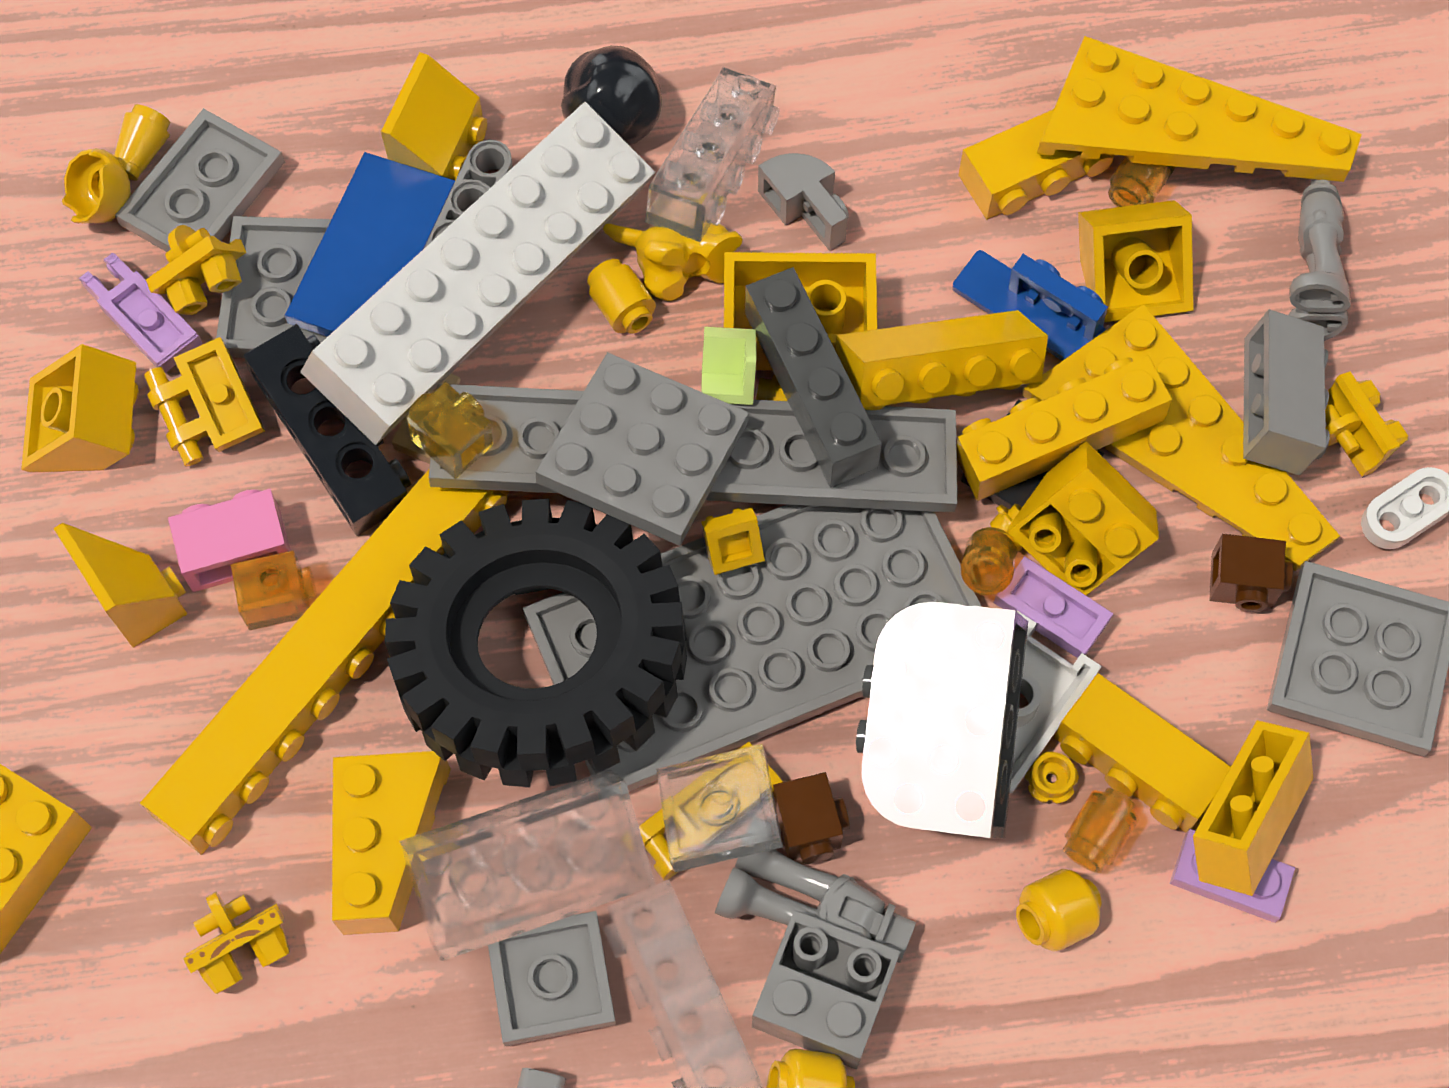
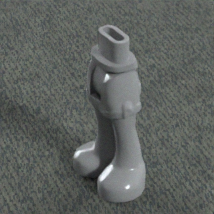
M1311 179L1310 185L1304 190L1301 197L1298 231L1300 253L1302 258L1307 261L1309 272L1300 274L1293 279L1290 285V302L1296 308L1291 310L1289 316L1323 326L1324 341L1337 336L1348 325L1347 310L1351 306L1349 284L1346 281L1340 260L1342 253L1340 243L1344 238L1342 228L1344 212L1336 187L1331 184V181Z
M756 818L749 829L735 868L733 867L715 910V914L729 919H735L748 914L785 925L789 924L793 911L797 910L901 951L897 960L899 963L903 958L916 925L915 921L894 913L895 905L889 903L884 909L885 903L878 896L858 885L853 877L846 874L837 877L793 861L778 852L774 847L772 827ZM751 876L805 894L820 901V904L816 909L784 897L759 885Z

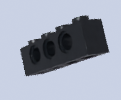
M295 324L245 353L243 356L250 374L355 535L359 536L385 520L407 495L405 488L412 484L398 460L395 458L388 462L378 446L384 443L383 439L375 445L316 387L307 394H296L291 391L295 382L306 378L301 373V370L311 352L320 344V341L314 334L306 338L299 326ZM330 419H337L345 424L343 430L334 436H324L318 432L320 425ZM363 460L372 465L369 474L362 478H351L345 474L347 466L354 461Z

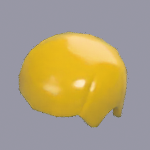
M98 148L81 151L69 161L64 176L65 196L62 199V203L75 212L76 216H73L71 221L81 224L112 221L116 217L115 214L124 206L131 195L130 181L122 164L114 155Z

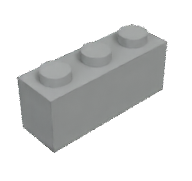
M1269 309L1244 338L1243 459L1300 476L1315 459H1319L1324 455L1329 444L1330 434L1326 429L1325 409L1329 400V392L1325 389V367L1328 361V351L1324 349L1323 326Z

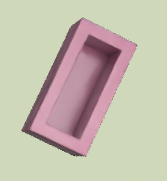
M255 489L242 491L236 494L232 500L214 505H193L184 509L179 515L168 517L180 571L192 592L294 564L281 510L271 489L264 491Z

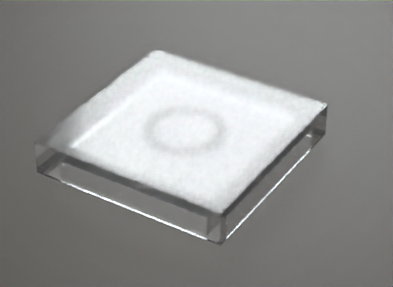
M763 744L656 769L669 859L674 872L783 847Z

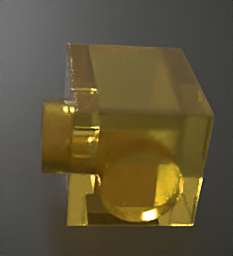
M444 382L433 393L426 392L413 403L407 415L411 440L455 480L493 446L491 421L484 416L485 412L482 406L471 394L465 391L459 394L447 382Z
M294 550L231 564L238 611L249 631L299 620L310 607L308 599L317 597L312 570L310 566L301 567Z

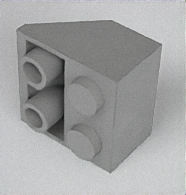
M794 910L752 1015V1028L810 1051L836 1054L842 1059L844 1065L857 1070L901 951Z

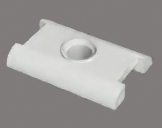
M1018 610L1017 612L1029 621L1021 694L1026 697L1029 705L1019 709L1010 793H1013L1054 735L1063 718L1102 667L1083 653H1081L1074 664H1071L1032 638L1031 635L1035 631L1037 623Z

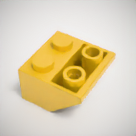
M1087 441L1046 473L1007 529V533L1047 571L1084 595H1088L1159 539L1157 510Z

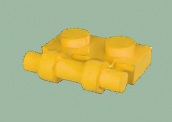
M221 337L174 357L181 376L174 380H168L163 367L153 368L144 374L151 390L147 394L154 410H160L169 430L166 434L168 443L173 451L178 450L185 467L195 465L204 459L197 442L205 436L209 435L214 448L221 452L265 432L230 352ZM188 395H191L200 415L199 418L187 422L179 405V401Z

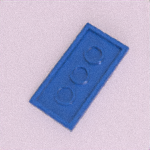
M364 152L284 315L287 323L293 326L297 324L299 328L328 337L424 249L455 180Z

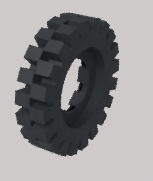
M549 499L522 500V520L510 522L504 504L479 512L483 531L475 535L462 520L442 532L440 538L445 552L443 555L425 546L409 565L414 583L399 580L390 604L395 618L386 619L385 645L390 658H387L392 677L409 721L415 732L422 731L426 745L444 761L455 754L460 771L484 781L492 767L497 768L503 785L530 787L533 771L546 770L549 785L555 786L577 781L574 765L576 763L587 760L595 774L620 763L618 744L624 741L637 751L655 733L652 715L656 714L667 718L678 698L676 680H684L687 662L685 644L687 638L682 602H680L678 584L670 565L662 566L660 550L645 534L633 541L631 524L606 514L601 522L596 525L592 507L569 500L566 501L561 517L553 518ZM555 589L568 593L581 601L594 618L597 637L590 658L570 678L548 687L521 688L496 678L483 664L478 651V637L481 626L490 611L507 597L513 594L520 595Z

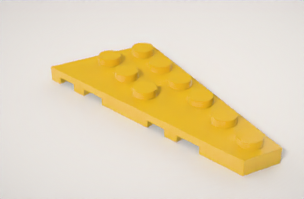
M1084 36L1040 141L1037 154L1054 155L1056 149L1081 152V158L1098 160L1101 154L1127 156L1132 163L1208 169L1210 164L1232 165L1234 166V171L1253 174L1255 168L1280 170L1285 177L1344 182L1351 169L1362 134Z
M1144 304L1044 373L1041 382L1030 383L1023 388L1022 396L1027 399L1037 398L1040 402L1056 395L1057 390L1071 380L1083 377L1087 382L1103 375L1104 370L1109 365L1120 359L1131 357L1133 361L1149 355L1172 398L1165 421L1105 446L1106 450L1173 492L1175 489L1197 503L1196 508L1212 518L1214 515L1242 532V536L1286 541L1285 560H1292L1294 571L1301 568L1304 561L1309 562L1334 544L1340 537L1286 471L1243 459L1244 422Z

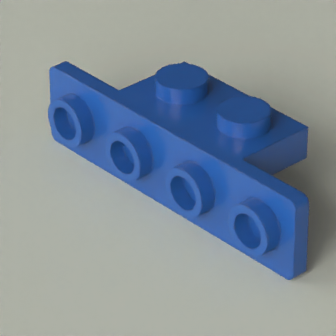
M978 250L953 282L952 289L955 293L988 314L1020 311L1048 335L1046 351L1062 361L1107 330L1103 325L1108 306L1103 304L1102 299L1097 293L1085 286H1074L1063 279L1059 271L1050 263L1041 259L1035 261L1024 253L1011 269L983 250Z

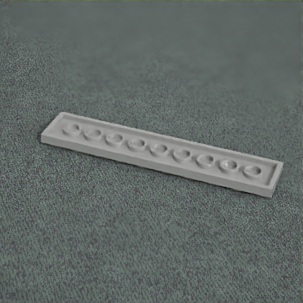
M437 384L429 469L430 487L557 493L537 484L535 472L584 391ZM753 400V405L731 404L749 412L748 424L706 498L708 501L954 512L957 506L956 410L885 406L880 410H865L882 443L878 469L830 488L788 401Z

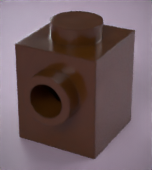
M1222 533L1211 556L1209 601L1235 604L1236 608L1249 612L1273 608L1282 592L1290 590L1293 578L1292 560H1285L1286 541Z
M823 772L773 784L772 802L787 858L791 860L801 858L803 864H812L834 856L833 850L841 848L843 830L850 829V823L843 798L833 799L827 773Z

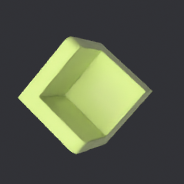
M704 327L701 392L728 404L753 405L756 371V330Z

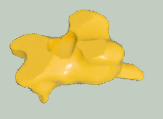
M716 214L711 215L708 225L702 229L677 228L666 224L649 227L645 231L609 223L603 227L604 233L615 242L636 248L637 262L644 275V287L650 295L667 301L675 300L682 296L684 284L691 277L697 276L715 283H724V252L736 251L741 246L743 240L742 236L736 231L729 232L724 225H721Z

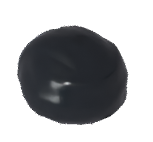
M610 45L585 52L571 64L565 76L561 103L563 117L566 119L580 105L586 102L628 145L635 144L650 133L661 112L662 96L657 75L652 66L642 56L624 46Z

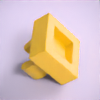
M739 508L733 509V513L716 518L708 516L705 521H701L709 564L714 575L765 561L758 520L752 508L744 510Z

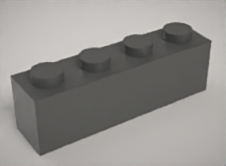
M794 267L746 285L745 315L752 329L756 330V337L829 487H834L878 469L882 443Z

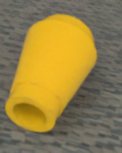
M135 104L131 112L125 113L114 156L124 167L128 178L134 181L138 180L140 174L143 173L170 137L167 131L171 123L169 119L158 111L140 104Z

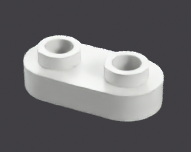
M1422 468L1377 496L1368 505L1361 518V527L1365 537L1377 547L1396 549L1444 519L1449 514V474L1438 468ZM1419 494L1430 496L1434 504L1424 503L1420 499ZM1379 520L1389 521L1394 526V531L1384 529L1380 525Z

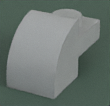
M789 153L778 155L758 165V192L785 226L802 216L829 251L845 242L849 214L840 197L833 194L835 171L827 163L810 155Z

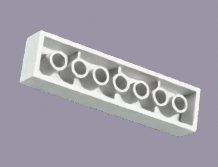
M584 102L311 352L301 373L367 438L377 445L437 387V384H441L583 248L605 224L609 223L631 202L654 175L655 171Z

